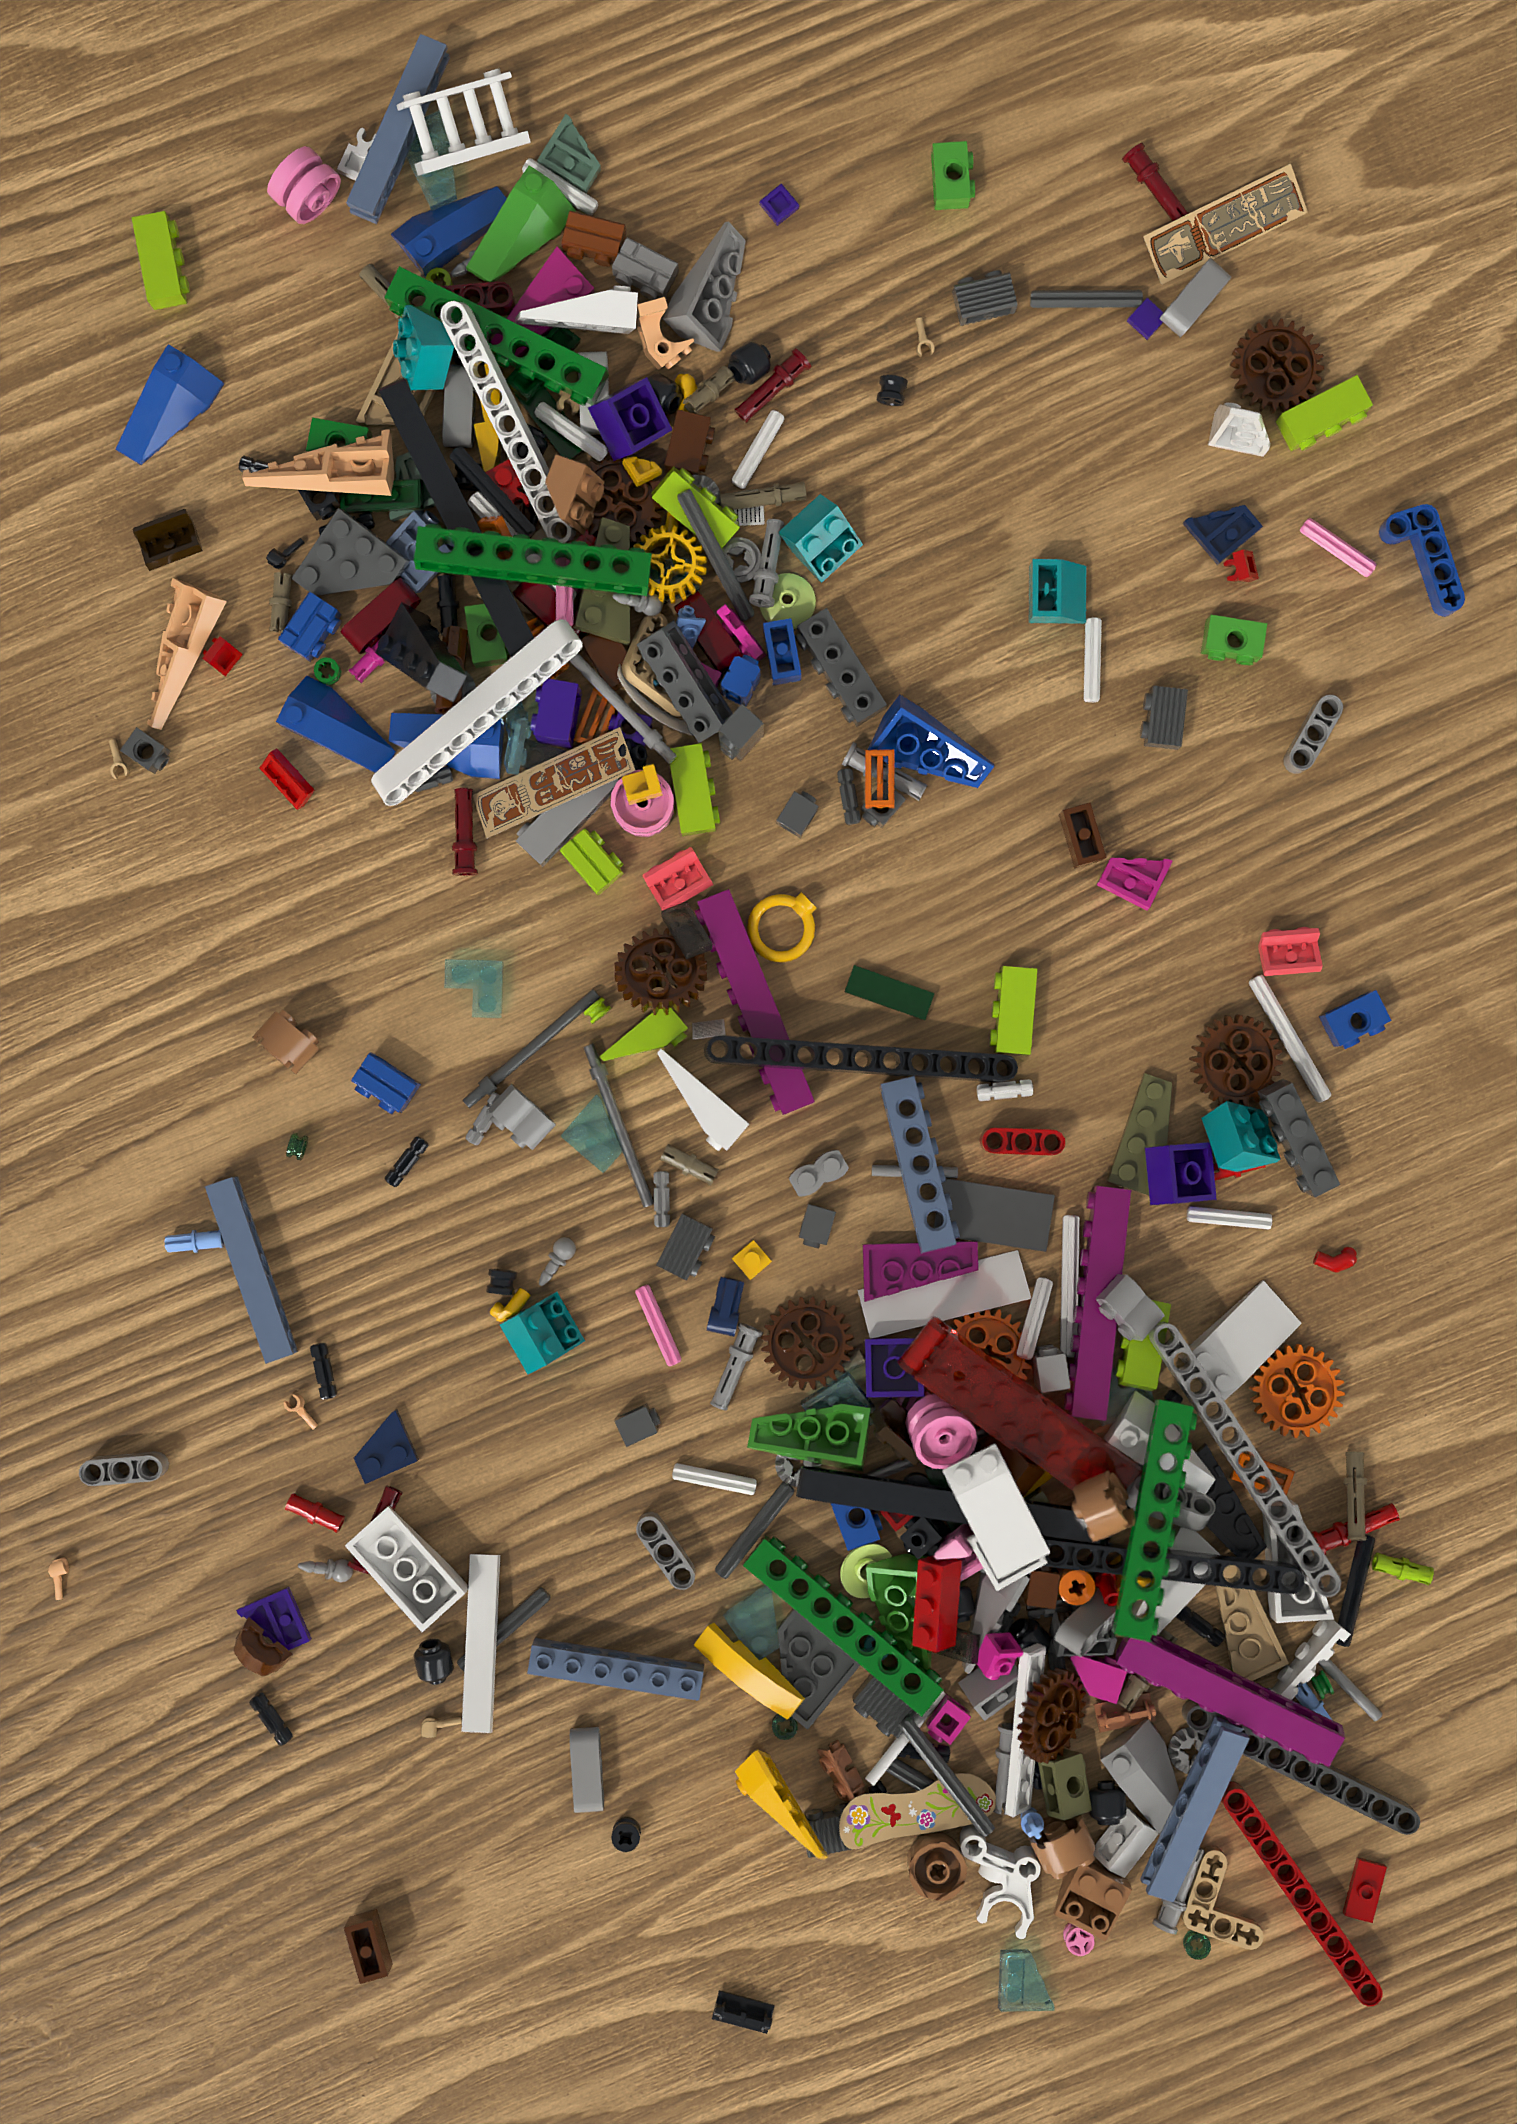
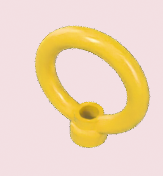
M802 892L797 897L776 894L764 898L752 909L747 922V935L753 949L763 958L773 962H789L799 958L809 949L813 942L815 922L812 913L817 907ZM774 906H788L802 918L804 925L803 936L800 942L792 949L786 951L770 949L762 942L759 936L758 925L760 918L768 909Z

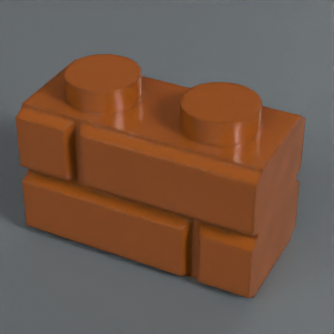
M569 211L561 243L563 251L567 252V256L570 258L582 260L583 257L594 259V262L598 265L610 267L625 242L626 226L622 223Z

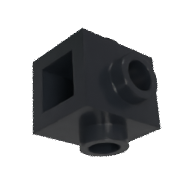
M915 1516L904 1525L907 1531L900 1536V1539L904 1542L905 1549L919 1560L926 1554L928 1556L935 1555L941 1544L940 1542L951 1531L942 1520Z

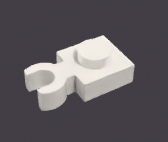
M360 128L357 133V146L348 144L337 168L339 174L355 181L376 136L375 134L370 142H365L364 138L367 133L364 128Z

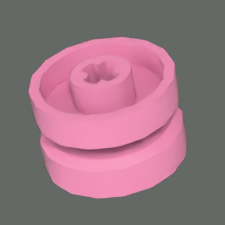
M304 146L289 154L279 164L268 183L267 192L279 206L286 207L287 213L298 224H306L318 217L329 206L338 192L341 178L329 165L322 164L321 157L310 147Z
M636 770V771H633V772H631V773H629V774H633V773L640 772V771H643V770ZM658 774L657 777L663 796L646 800L645 802L648 801V804L644 808L639 807L638 803L629 805L622 778L617 781L611 793V808L617 823L624 831L634 836L650 837L659 834L670 824L674 815L675 801L670 785Z
M935 1393L923 1397L908 1411L905 1421L907 1434L913 1444L917 1457L923 1464L934 1469H946L968 1458L974 1451L977 1442L976 1430L969 1419L965 1406L958 1398L950 1394Z

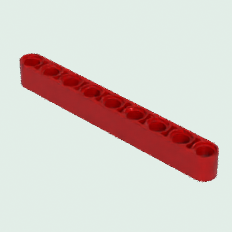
M1230 1781L1221 1799L1222 1804L1357 1999L1365 2006L1377 2005L1383 1996L1381 1986L1243 1787L1237 1782ZM1232 1793H1240V1798L1237 1802H1228V1798ZM1251 1816L1257 1817V1821L1253 1826H1244L1247 1818ZM1272 1840L1273 1845L1269 1850H1261V1846L1265 1841ZM1281 1865H1290L1289 1870L1285 1874H1278V1869ZM1298 1889H1306L1305 1895L1303 1897H1294V1894ZM1322 1912L1323 1915L1320 1920L1316 1922L1311 1921L1314 1913ZM1339 1936L1336 1944L1327 1945L1331 1937ZM1355 1960V1965L1352 1968L1344 1969L1347 1961ZM1372 1984L1368 1992L1361 1993L1364 1985Z

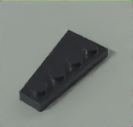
M1204 1443L1195 1453L1216 1479L1206 1493L1214 1501L1216 1508L1206 1526L1236 1557L1255 1559L1267 1546L1213 1457L1208 1445Z

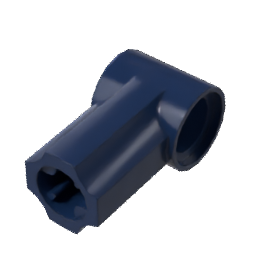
M720 1277L715 1304L711 1307L706 1331L735 1336L740 1314L738 1308L744 1281Z

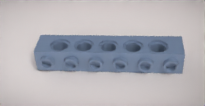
M915 1076L883 1083L880 1085V1091L920 1252L922 1254L956 1245L955 1239L960 1238L956 1221L951 1222L948 1211L953 1210L949 1193L944 1194L941 1183L946 1182L942 1165L937 1166L934 1155L939 1154L935 1137L930 1138L927 1127H931L932 1123L929 1111H923L921 1099H925L922 1083H916ZM910 1102L914 1106V1114L911 1116L902 1115L899 1111L900 1103ZM910 1129L918 1130L921 1134V1141L917 1144L909 1143L906 1139V1132ZM916 1157L925 1158L928 1162V1169L924 1172L916 1171L913 1167V1159ZM931 1185L935 1190V1197L931 1200L923 1199L920 1195L921 1186ZM935 1212L941 1216L942 1224L939 1228H932L928 1225L927 1215L929 1213Z
M535 1638L531 1647L527 1674L699 1701L704 1664Z

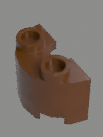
M248 1617L236 1637L234 1653L246 1669L260 1676H268L281 1669L293 1654L278 1641L273 1644L265 1642L262 1637L264 1629Z

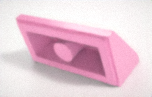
M963 1523L946 1536L935 1552L934 1557L936 1559H949L970 1556L973 1549L967 1538L974 1535L970 1525Z

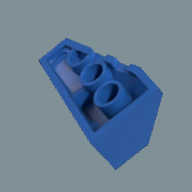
M496 186L413 216L392 232L391 236L426 279L430 270L444 267L486 234L507 198Z
M168 344L152 369L116 450L142 465L165 446L167 440L179 430H184L192 419L209 409L224 383L195 360Z
M307 675L288 696L276 720L283 728L374 773L388 763L396 754V751L333 688Z
M900 694L883 716L868 750L894 749L896 768L901 769V767L917 770V773L924 775L929 773L944 777L947 781L975 788L981 785L995 767L990 760L932 715ZM883 756V761L887 764L888 756Z
M391 713L389 742L405 748L443 715ZM500 718L445 766L470 777L500 779L505 729L503 719Z

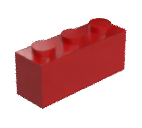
M934 1555L918 1560L912 1646L937 1653L956 1645L962 1560L956 1558L936 1559Z

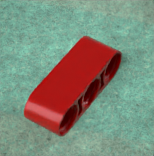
M988 1128L980 1136V1145L986 1152L994 1154L1053 1156L1063 1151L1065 1148V1138L1059 1131L1050 1129ZM992 1132H996L1001 1137V1143L995 1149L988 1147L986 1142L987 1136ZM1021 1133L1026 1134L1030 1141L1028 1147L1020 1150L1015 1145V1139ZM1049 1134H1053L1058 1139L1057 1147L1051 1151L1047 1150L1044 1146V1139Z

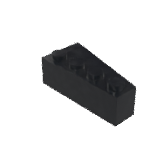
M401 602L386 633L380 638L375 653L424 688L450 701H454L467 675L456 658L448 652L449 647L439 638L440 633L437 628L430 624V617Z

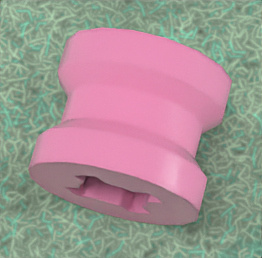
M1069 1922L1065 1926L1063 1938L1068 1950L1077 1956H1084L1090 1953L1095 1944L1094 1936Z

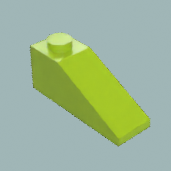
M669 1008L668 1015H665L663 1009H659L656 1015H653L652 1012L599 1057L603 1061H609L664 1048L670 1044L676 1047L687 1037L684 1032L688 1030V1027L672 1008Z

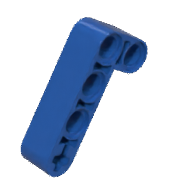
M1422 504L1390 515L1379 528L1381 540L1390 545L1407 540L1411 541L1433 611L1442 617L1452 615L1464 605L1465 594L1436 508L1429 504ZM1417 515H1423L1427 519V526L1418 523ZM1390 523H1395L1399 526L1400 534L1391 532ZM1428 541L1432 542L1436 547V553L1429 552L1426 549L1425 543ZM1435 568L1443 571L1445 575L1444 580L1436 578L1434 574ZM1446 585L1448 586V589L1444 588L1443 590H1440L1441 588L1445 587ZM1444 598H1446V600L1451 599L1453 604L1451 605L1450 603H1445Z

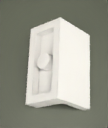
M1126 1807L1127 1813L1125 1818L1120 1819V1824L1109 1826L1095 1844V1851L1093 1853L1109 1871L1123 1878L1127 1876L1158 1836V1832L1153 1827L1143 1822L1128 1807Z

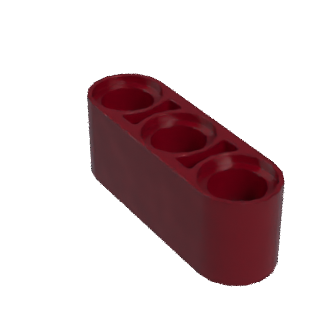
M505 282L441 286L467 300L473 296L480 298L478 305L500 316L509 315L515 307L516 302L512 288ZM501 294H505L509 297L508 300L502 304L496 303L494 301L495 298ZM441 310L439 311V313H438V315H437V317L440 318V319H441V316H440V315H441Z
M399 578L348 621L340 633L359 654H363L368 647L372 648L386 633L401 602L415 609L420 604L421 599L402 578Z
M521 582L512 592L515 598L536 618L538 617L546 627L556 621V593L548 585ZM573 610V625H574V621H575V617H576V612H575L574 610ZM572 625V629L581 640L587 632L574 629Z
M697 590L695 594H691L686 600H682L675 605L674 609L678 614L679 609L684 608L686 605L691 606L694 609L696 618L706 620L696 642L716 671L723 673L729 669L734 657L739 656L742 658L743 655Z

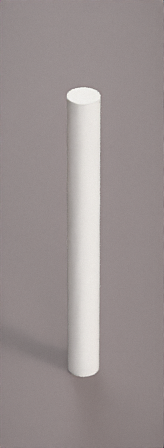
M945 1692L939 1695L922 1717L917 1714L913 1719L919 1728L946 1695ZM904 1733L895 1739L865 1777L873 1786L909 1742Z

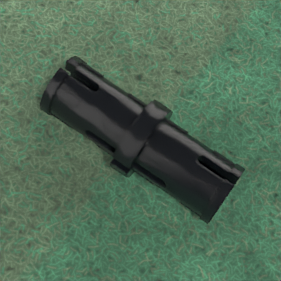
M449 575L437 577L439 601L436 604L437 609L440 610L441 635H443V628L458 626L457 608H460L459 601L456 600V577L454 575H451L450 578Z

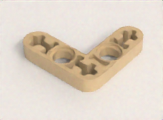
M661 613L655 616L647 615L640 621L622 663V674L630 684L671 715L680 717L681 714L674 708L672 700L664 687H662V692L655 689L653 681L656 679V675L648 662L642 658L640 649L636 645L651 635L650 632L653 629L657 631L668 624L666 617ZM640 661L641 663H639L638 666H637V668H636L634 664H636V663H638V662Z
M1215 1846L1206 1847L1185 1900L1187 1908L1186 1911L1181 1913L1182 1920L1187 1928L1192 1931L1245 1949H1257L1261 1946L1264 1938L1263 1931L1257 1922L1214 1907L1228 1862L1221 1849ZM1214 1855H1217V1858L1220 1861V1863H1214L1211 1869V1873L1213 1874V1876H1216L1215 1878H1213L1210 1875H1208L1210 1870V1864L1208 1863L1207 1859H1213ZM1203 1881H1207L1212 1885L1211 1892L1205 1896L1199 1895L1196 1891L1198 1884ZM1198 1910L1203 1918L1208 1919V1927L1206 1928L1205 1920L1196 1918L1192 1922L1189 1913H1195ZM1220 1918H1226L1230 1922V1926L1225 1932H1218L1214 1928L1216 1921ZM1236 1923H1238V1928L1244 1932H1249L1252 1928L1256 1936L1250 1937L1247 1941L1242 1933L1236 1931Z

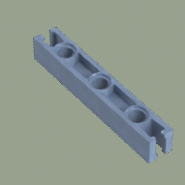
M420 34L346 203L350 207L349 211L351 214L374 224L378 223L417 134L410 108L398 111L396 105L404 102V95L420 91L421 97L435 93L450 59V55L446 53L448 49L446 44ZM430 102L420 104L424 116Z
M238 1176L205 1186L265 1364L293 1355L298 1350Z
M1214 1717L1140 1878L1143 1884H1147L1145 1890L1148 1895L1174 1902L1249 1741L1248 1735L1242 1732L1243 1728L1241 1725H1234L1228 1720Z

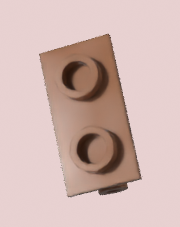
M1150 1692L1142 1693L1131 1712L1118 1703L1114 1704L1104 1701L1093 1704L1100 1733L1134 1726L1146 1718L1151 1722L1156 1721V1711L1151 1701Z
M835 1740L828 1745L830 1750L817 1749L821 1757L819 1763L833 1780L832 1788L837 1797L843 1801L850 1802L855 1797L865 1793L863 1788L865 1784L856 1767L845 1770L844 1767L853 1761L843 1743L840 1744L839 1740Z

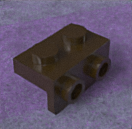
M186 509L173 512L132 529L140 544L144 562L149 571L203 551L196 526Z
M890 1397L870 1414L875 1426L873 1432L881 1443L886 1444L888 1442L892 1446V1450L902 1461L907 1459L916 1466L920 1459L914 1451L905 1425L908 1411L894 1398Z

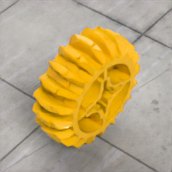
M665 525L661 526V534H657L656 530L652 528L650 529L652 538L649 539L645 535L640 537L644 546L640 544H634L633 546L634 548L644 549L646 553H650L656 547L666 544V548L662 553L651 555L650 566L661 573V581L658 584L649 578L648 589L650 590L648 595L659 594V600L662 603L665 601V596H669L671 604H674L676 602L675 595L679 594L684 601L687 599L686 590L691 594L696 593L693 583L696 585L703 584V580L698 575H705L707 572L705 567L700 566L707 563L706 556L700 555L704 552L702 545L695 546L698 541L696 536L687 540L689 533L686 529L678 535V528L675 525L672 527L671 533H667ZM676 545L687 551L692 559V564L685 563V560L676 556ZM671 553L674 567L671 566V569H667L666 574L663 562L666 563L665 560H669ZM685 572L688 573L681 582L670 585L674 576L685 575Z

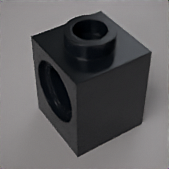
M298 489L316 520L329 519L340 508V503L333 492ZM317 493H326V498L322 503H313V498Z

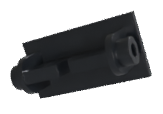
M719 1990L712 2019L767 2034L771 2028L775 2005Z

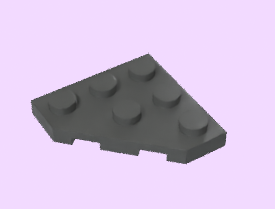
M338 508L291 579L316 596L390 585L399 578L410 560L345 510Z
M792 1609L778 1626L782 1675L805 1698L792 1717L808 1730L860 1667V1664L795 1609Z

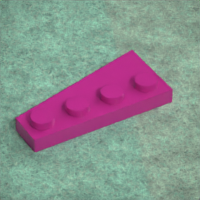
M556 246L507 319L515 323V317L520 311L595 293V289ZM518 324L543 337L553 328ZM495 334L491 344H499L503 340V336ZM521 346L516 349L514 355L522 357L529 348Z

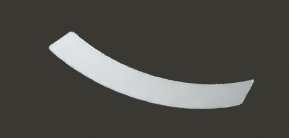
M619 664L617 675L629 696L645 712L670 728L692 735L685 721L669 715L644 698L624 678L621 665Z

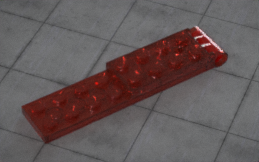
M935 1316L929 1320L897 1361L904 1371L913 1375L914 1379L1009 1449L1013 1450L1015 1448L1072 1491L1073 1487L1106 1471H1109V1474L1114 1473L1126 1490L1141 1473L1139 1465ZM956 1371H961L964 1373V1375L959 1377L956 1376L954 1373Z

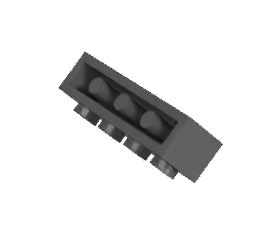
M827 608L797 626L798 635L795 638L803 651L808 649L813 659L810 662L818 675L823 673L829 683L825 684L833 699L838 697L844 707L840 710L848 723L853 721L855 726L858 727L886 709V702Z
M673 620L636 645L640 649L642 658L648 662L655 673L658 683L664 687L671 698L674 708L679 711L685 720L689 732L700 743L719 732L718 729L733 713Z
M1281 1079L1257 1091L1262 1100L1259 1102L1261 1109L1272 1121V1132L1285 1149L1284 1157L1288 1165L1294 1168L1298 1176L1295 1180L1300 1190L1316 1198L1339 1186V1180L1293 1083Z

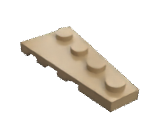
M1234 1565L1227 1566L1223 1571V1576L1225 1578L1234 1577L1237 1573V1567ZM1215 1586L1232 1672L1254 1681L1288 1665L1289 1662L1255 1590Z

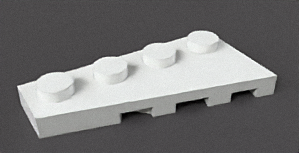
M1334 1620L1318 1621L1313 1628L1312 1637L1307 1643L1303 1642L1295 1652L1296 1658L1290 1665H1286L1281 1669L1277 1677L1279 1680L1272 1689H1268L1292 1700L1298 1693L1296 1686L1299 1683L1304 1684L1315 1675L1316 1664L1323 1659L1327 1661L1335 1653L1332 1648L1337 1640L1341 1639L1344 1642L1351 1634Z

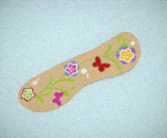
M955 1774L987 1817L991 1815L996 1807V1796L991 1787L984 1780L972 1774ZM938 1779L928 1787L914 1793H874L855 1797L848 1803L841 1814L839 1833L846 1847L849 1849H859L892 1838L938 1832L970 1825L972 1822Z

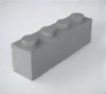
M619 780L611 781L539 814V817L532 824L527 822L517 832L519 838L516 842L544 867L611 796Z

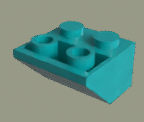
M405 305L403 316L398 320V337L393 342V354L400 362L401 374L403 378H406L410 390L444 389L454 350L450 336L442 322L411 305Z
M821 494L778 532L793 554L821 583L863 545L839 507Z
M1062 559L1032 560L1029 566V623L1086 624L1085 565Z
M1226 1101L1201 1118L1218 1168L1239 1172L1276 1163L1281 1160L1277 1150V1142L1273 1138L1268 1125V1117L1262 1110Z
M558 1292L551 1294L500 1324L502 1331L527 1374L550 1364L585 1341Z

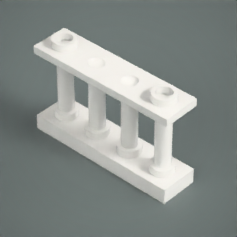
M499 68L483 73L485 79L422 97L420 91L403 96L404 102L397 104V109L399 111L410 108L424 154L421 155L422 161L414 164L418 176L531 143L528 131L518 133V129L514 128L501 85V81L512 78L511 72L501 74ZM490 85L503 132H501L502 138L492 141L491 135H487L474 89ZM459 93L464 94L477 138L474 140L476 146L465 148L464 143L461 144L448 101L449 96ZM434 100L437 101L450 147H448L449 154L439 156L438 151H434L420 105Z

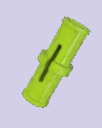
M1376 1552L1372 1560L1373 1571L1396 1576L1398 1580L1404 1581L1408 1579L1428 1586L1433 1580V1567L1410 1562L1408 1558L1401 1557L1398 1559Z

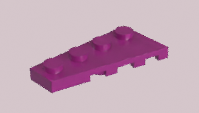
M977 1241L956 1242L954 1246L922 1254L918 1243L862 1244L864 1302L978 1271Z

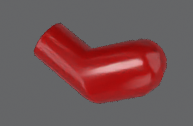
M1344 1247L1341 1254L1333 1257L1317 1251L1313 1264L1338 1273L1355 1265L1357 1262V1252L1352 1247Z

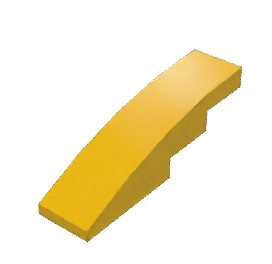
M485 363L484 367L487 376L489 373V367L487 363ZM497 388L491 393V401L495 405L502 401V393ZM481 402L485 422L474 424L483 470L486 472L499 465L502 443Z
M715 1623L708 1625L695 1642L694 1646L737 1686L785 1719L791 1718L805 1700L766 1657L759 1660L740 1640L733 1643Z

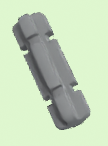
M493 1092L488 1099V1105H484L473 1123V1129L470 1128L466 1134V1140L470 1143L479 1145L484 1137L483 1133H486L493 1123L490 1120L493 1115L488 1108L499 1098L500 1095Z
M667 1171L654 1172V1184H656V1188H654V1211H656L654 1225L656 1227H668L670 1225V1215H668V1211H670L669 1187H667L669 1173Z

